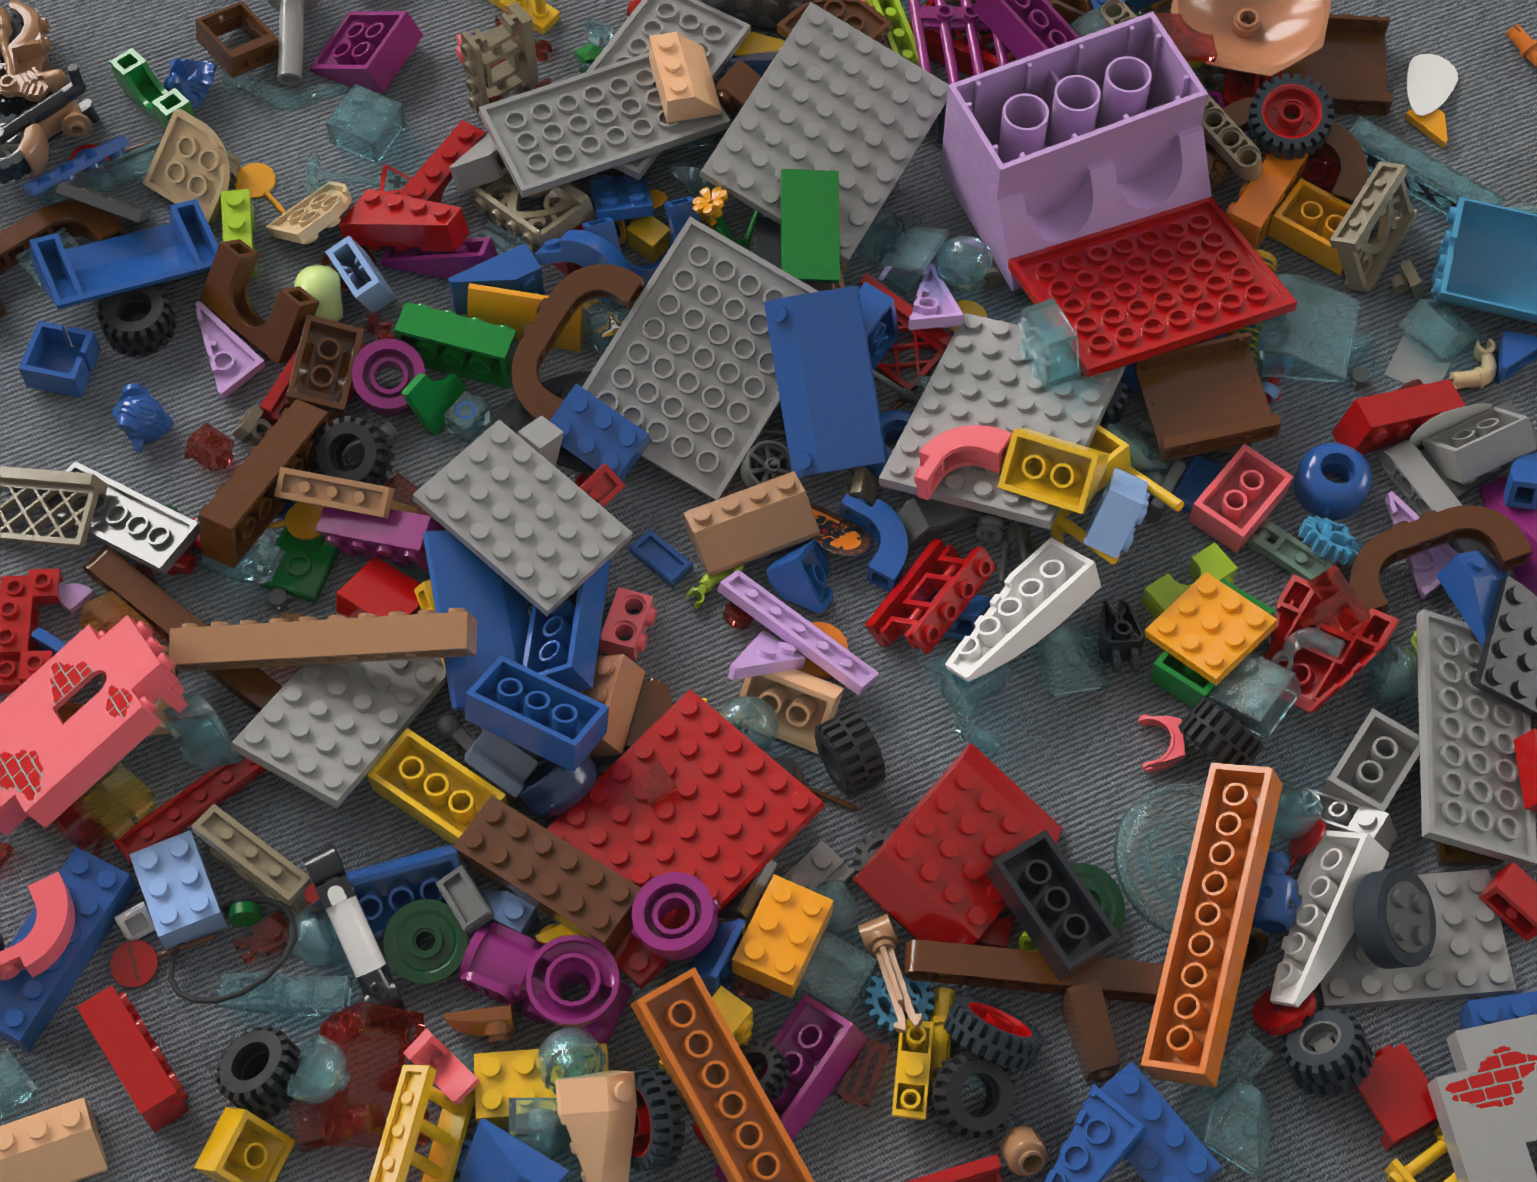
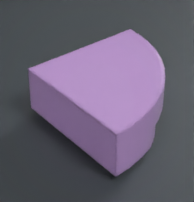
M71 583L59 586V594L62 598L60 605L72 615L95 596L91 588L82 584Z

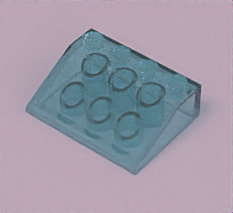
M1275 274L1295 298L1297 306L1295 311L1263 321L1257 346V371L1259 376L1345 383L1360 301L1303 275Z

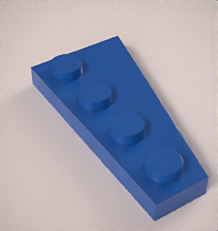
M125 134L118 135L21 185L26 196L38 198L50 192L51 189L49 187L75 179V173L83 169L85 172H89L101 165L99 161L109 156L110 159H114L126 152L124 147L130 145Z
M1093 1084L1088 1094L1089 1098L1083 1110L1080 1109L1074 1121L1075 1126L1068 1140L1064 1141L1059 1151L1060 1156L1054 1168L1050 1169L1044 1182H1103L1147 1130L1146 1127Z

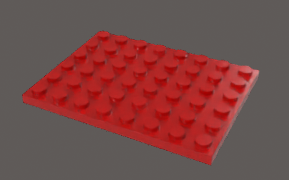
M1212 197L1008 259V269L1087 378L1295 311L1297 306L1295 298Z
M689 689L595 781L593 788L571 809L561 814L546 829L640 888L661 874L682 872L692 875L708 888L713 899L719 901V909L717 910V913H719L825 806L821 799L695 692ZM677 908L670 911L664 917L662 925L669 929L680 928L688 921L690 910ZM632 931L613 956L618 968L641 990L671 961L650 952L640 939L632 935Z

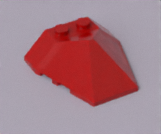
M1293 574L1277 601V627L1270 633V646L1268 652L1265 653L1258 689L1307 713L1313 714L1385 648L1400 621L1374 608H1371L1369 613H1366L1324 594L1318 584Z

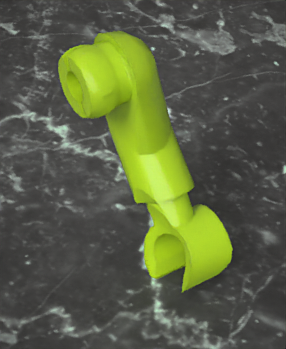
M744 564L710 577L706 572L699 581L698 587H693L688 591L686 599L690 596L698 597L700 601L695 602L693 607L696 609L700 608L704 602L705 594L710 593L716 584L723 581L736 570H740L743 573Z

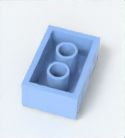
M1115 467L1089 519L1083 543L1116 559L1121 550L1127 552L1134 538L1135 525H1141L1148 510L1147 506L1150 493L1146 492L1148 482Z
M191 830L129 854L158 938L166 950L176 947L180 943H187L228 927L200 848Z

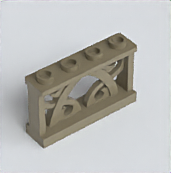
M1379 161L1329 240L1331 247L1338 251L1346 276L1344 283L1346 289L1370 292L1418 216L1417 210L1412 208L1404 178L1407 174L1405 164ZM1380 217L1379 228L1370 243H1367L1371 230Z
M509 171L498 180L487 183L480 188L472 189L476 198L474 204L481 214L484 215L486 213L498 226H504L513 237L518 236L530 249L534 248L537 251L544 245L545 241L555 238L560 239L568 230H573L582 222L593 221L596 218L589 196L570 183L527 196L533 198L544 194L547 195L543 203L545 209L538 211H519V203L522 197ZM499 197L503 199L501 201H498L495 198ZM546 221H553L552 223L547 225ZM543 226V229L538 230L536 227Z

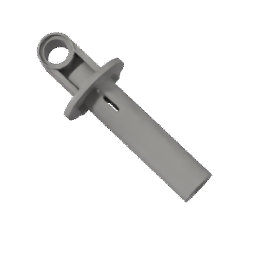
M267 0L272 7L280 10L277 80L287 86L298 85L302 82L304 12L313 9L317 5L318 0Z

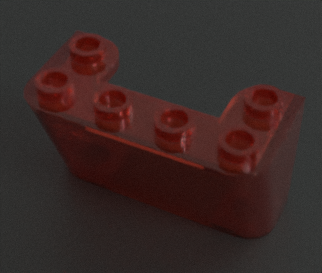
M360 1001L329 1016L322 1023L319 1029L321 1040L320 1070L322 1074L321 1102L323 1108L322 1135L328 1146H380L403 1065H405V1055L403 1052L425 1030L424 1013ZM414 1025L415 1036L410 1042L408 1034L410 1028ZM426 1109L424 1119L429 1121V1109ZM419 1132L415 1148L429 1143L430 1138Z

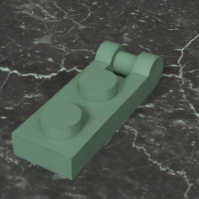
M1267 520L1258 528V534L1252 535L1247 541V546L1251 551L1263 554L1291 574L1319 586L1335 565L1329 559L1317 557L1311 552L1312 550L1309 546ZM1273 539L1276 542L1272 545L1267 540Z

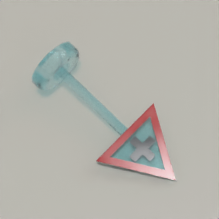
M310 153L305 192H315L318 187L319 177L377 185L380 186L379 191L399 194L412 178L383 163L381 179L321 171L320 156Z

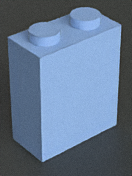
M347 236L325 251L355 298L373 314L397 299L368 253L350 236Z

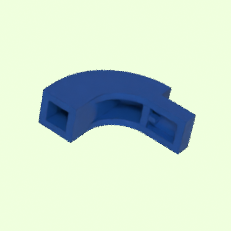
M568 230L560 239L555 238L545 241L544 245L535 253L539 264L572 262L582 267L609 264L632 271L626 258L612 243L597 234L584 230ZM600 298L601 302L613 301L607 298Z
M1537 452L1525 454L1513 462L1503 494L1506 506L1536 510Z
M846 494L840 502L839 516L868 532L876 540L879 547L876 555L868 565L867 581L891 592L902 579L905 572L908 552V538L905 527L896 512L880 499H877L873 507H870L863 499L853 498Z

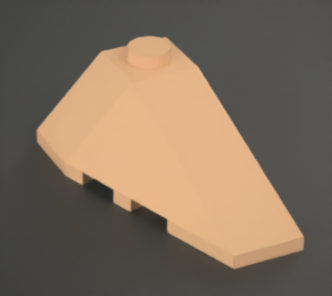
M609 1070L556 1079L558 1116L561 1124L567 1127L572 1141L569 1145L572 1153L577 1154L582 1168L581 1178L583 1182H628L636 1119L635 1110L637 1109L634 1072Z

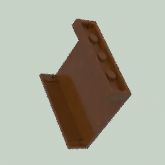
M1329 14L1323 48L1284 69L1282 76L1289 73L1290 77L1293 78L1295 73L1301 74V79L1304 80L1306 76L1311 77L1313 84L1318 81L1322 84L1321 90L1326 89L1329 93L1328 98H1332L1334 113L1387 116L1393 102V92H1387L1386 31L1390 23V17Z
M1235 332L1215 340L1209 338L1196 344L1187 345L1136 362L1135 374L1163 462L1278 437L1281 421L1278 413L1271 414L1250 350L1251 332Z

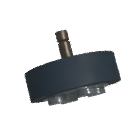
M1405 868L1375 871L1367 874L1357 887L1353 903L1354 927L1362 950L1372 963L1383 969L1421 965L1431 954L1436 938L1434 905L1425 884L1414 872Z

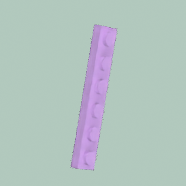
M736 570L720 582L717 590L719 593L785 642L794 645L796 650L858 696L877 681L879 672L740 570Z

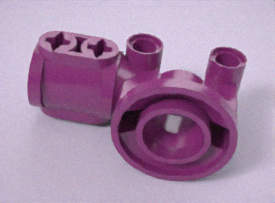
M489 922L487 927L481 926L476 931L465 951L460 967L461 977L459 981L468 989L505 1005L515 1006L517 1001L520 1003L524 1001L519 1012L527 1019L539 1024H545L548 1021L562 1027L573 1028L583 1026L578 1037L587 1045L608 1043L633 991L629 985L620 981L618 966L610 951L592 938L568 935L551 940L543 946L529 936L494 922ZM571 983H581L589 990V994L579 1001L570 1002L561 998L563 989Z

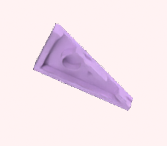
M928 264V267L924 270L923 280L920 283L916 300L913 304L912 315L909 317V330L936 327L949 328L951 326L963 325L964 315L934 264Z
M198 301L195 303L196 315L220 398L224 400L264 369L266 365L258 354L203 303Z
M1393 491L1387 494L1384 501L1393 525L1401 521H1408L1409 523L1419 519V516ZM1448 543L1406 558L1419 595L1423 600L1442 586L1436 575L1458 554Z
M763 630L730 665L728 677L731 680L801 669L804 666L806 657L796 651L794 645L782 642L766 630Z

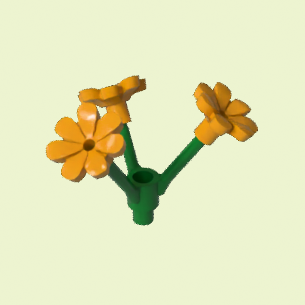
M721 186L715 187L712 192H710L708 187L701 189L700 193L703 197H696L692 202L694 204L693 210L700 214L701 223L705 224L707 222L710 228L715 229L719 234L745 249L749 248L751 237L756 227V219L760 216V212L755 210L745 238L734 240L722 217L724 201L728 198L727 191L722 190Z

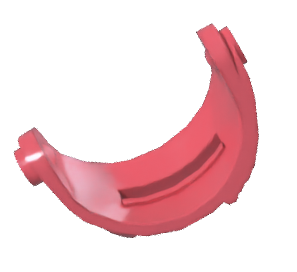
M1143 714L1138 718L1139 725L1158 726L1171 735L1170 746L1167 752L1157 760L1143 763V771L1146 773L1160 772L1186 758L1184 735L1178 727L1182 719L1172 716H1150L1148 714Z

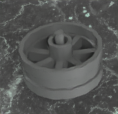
M771 440L761 441L753 446L740 465L739 473L744 485L750 488L766 482L768 478L770 480L777 478L775 474L782 476L792 472L788 448L777 441ZM763 450V460L753 452ZM770 452L776 455L777 458L770 457ZM750 460L759 467L751 469ZM780 461L783 463L785 469L780 468ZM755 474L760 479V482L755 478Z

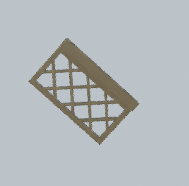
M0 466V495L2 489L10 490L13 495L2 505L0 504V516L5 523L0 527V540L85 548L99 495H106L108 484L93 473ZM35 492L38 499L26 507L22 499L29 493ZM56 494H60L63 501L51 509L47 501ZM87 496L85 506L77 512L73 503L80 497ZM17 503L21 512L9 520L5 512ZM43 505L47 514L34 522L30 514ZM66 508H69L72 516L60 525L56 516ZM26 518L30 527L21 534H17L14 527ZM49 521H52L56 529L47 536H42L39 529ZM77 523L79 530L76 539L68 538L65 531Z
M213 804L191 826L193 833L205 841L207 853L265 898H272L288 905L296 916L298 923L303 926L308 920L304 891L312 883L310 876Z

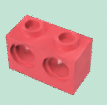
M618 587L601 632V640H599L601 653L608 655L625 654L633 662L636 661L638 652L643 653L647 644L648 635L645 634L648 626H653L656 620L657 609L654 608L653 596ZM631 610L641 611L639 614L631 615L628 613ZM624 635L631 637L627 641H621L618 638Z

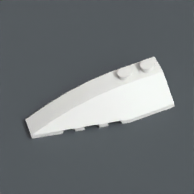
M1053 538L1048 539L1008 575L1004 581L1005 587L1000 594H995L991 599V607L984 616L980 615L974 623L975 629L970 636H965L946 662V669L969 682L993 671L1039 642L1101 588L1095 562Z
M1326 830L1320 843L1308 854L1297 879L1299 885L1298 898L1302 899V903L1297 909L1296 922L1289 930V935L1283 937L1281 948L1285 953L1283 961L1278 963L1270 997V1001L1273 1004L1299 1007L1318 986L1355 931L1353 903L1357 887L1367 874L1382 871L1390 854L1368 833Z

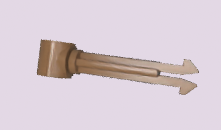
M885 914L858 925L869 956L874 955L878 961L898 1022L893 1023L895 1030L907 1034L905 1011L910 1022L918 1030L924 1019L921 1013H915L895 954V948L900 942L889 915Z

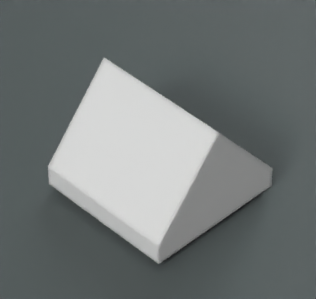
M144 901L114 917L127 941L138 940L155 930L151 915Z

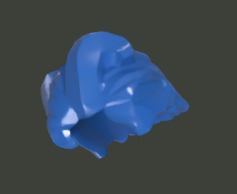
M179 58L171 60L169 62L171 66L170 73L165 79L163 87L168 92L176 88L190 101L193 108L201 106L205 100V95L213 84L214 74L218 66L210 61H194L187 58L184 60Z
M135 383L124 386L119 402L112 410V416L117 421V427L124 431L128 439L132 441L136 452H142L145 443L155 442L162 434L171 430V426L174 425L172 417H169L162 405L149 395L146 388Z

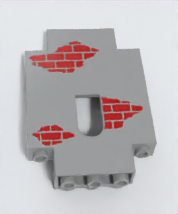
M1537 1014L1453 1032L1446 1040L1457 1072L1435 1077L1427 1086L1457 1181L1537 1182V1175L1526 1143L1537 1141Z

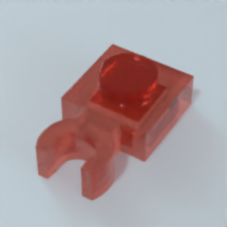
M280 911L251 926L254 933L253 936L239 937L233 944L236 950L245 946L250 947L249 952L241 956L244 964L253 962L257 958L258 952L262 950L269 957L286 947L291 940V930Z

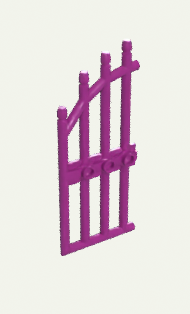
M908 0L919 67L931 73L924 29H936L940 31L949 85L958 82L959 75L951 30H962L967 35L974 76L984 72L977 30L992 32V30L971 9L973 6L971 0H960L961 7H950L946 5L945 0H934L935 6H920L919 0ZM992 32L998 65L1000 67L1009 63L1007 49L1004 43Z

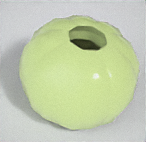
M313 265L303 269L297 275L294 287L300 286L319 301L314 316L339 322L343 318L339 273L331 267L323 265Z

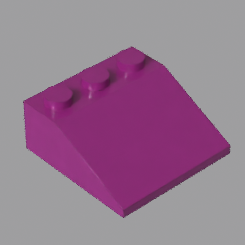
M349 11L309 69L312 73L361 92L384 93L389 88L391 81L398 71L403 68L404 62L411 52L416 49L423 34L407 11Z

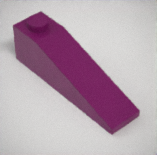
M491 237L468 238L464 240L456 252L421 251L420 247H413L407 249V251H396L395 246H387L380 263L384 267L448 279L498 256Z

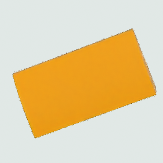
M469 283L467 314L468 318L475 317L487 323L507 325L515 329L518 342H520L524 327L528 322L532 323L538 315L536 311L540 302L544 298L548 299L549 296ZM583 304L575 311L553 348L581 352L586 334Z

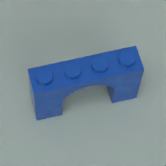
M689 196L664 203L670 229V243L665 254L656 262L648 265H636L628 262L632 272L643 278L645 287L688 218L692 217L701 223L700 214H697L692 208L694 206L692 203L693 197ZM610 217L582 223L584 231L592 232L605 238L621 252L615 224Z

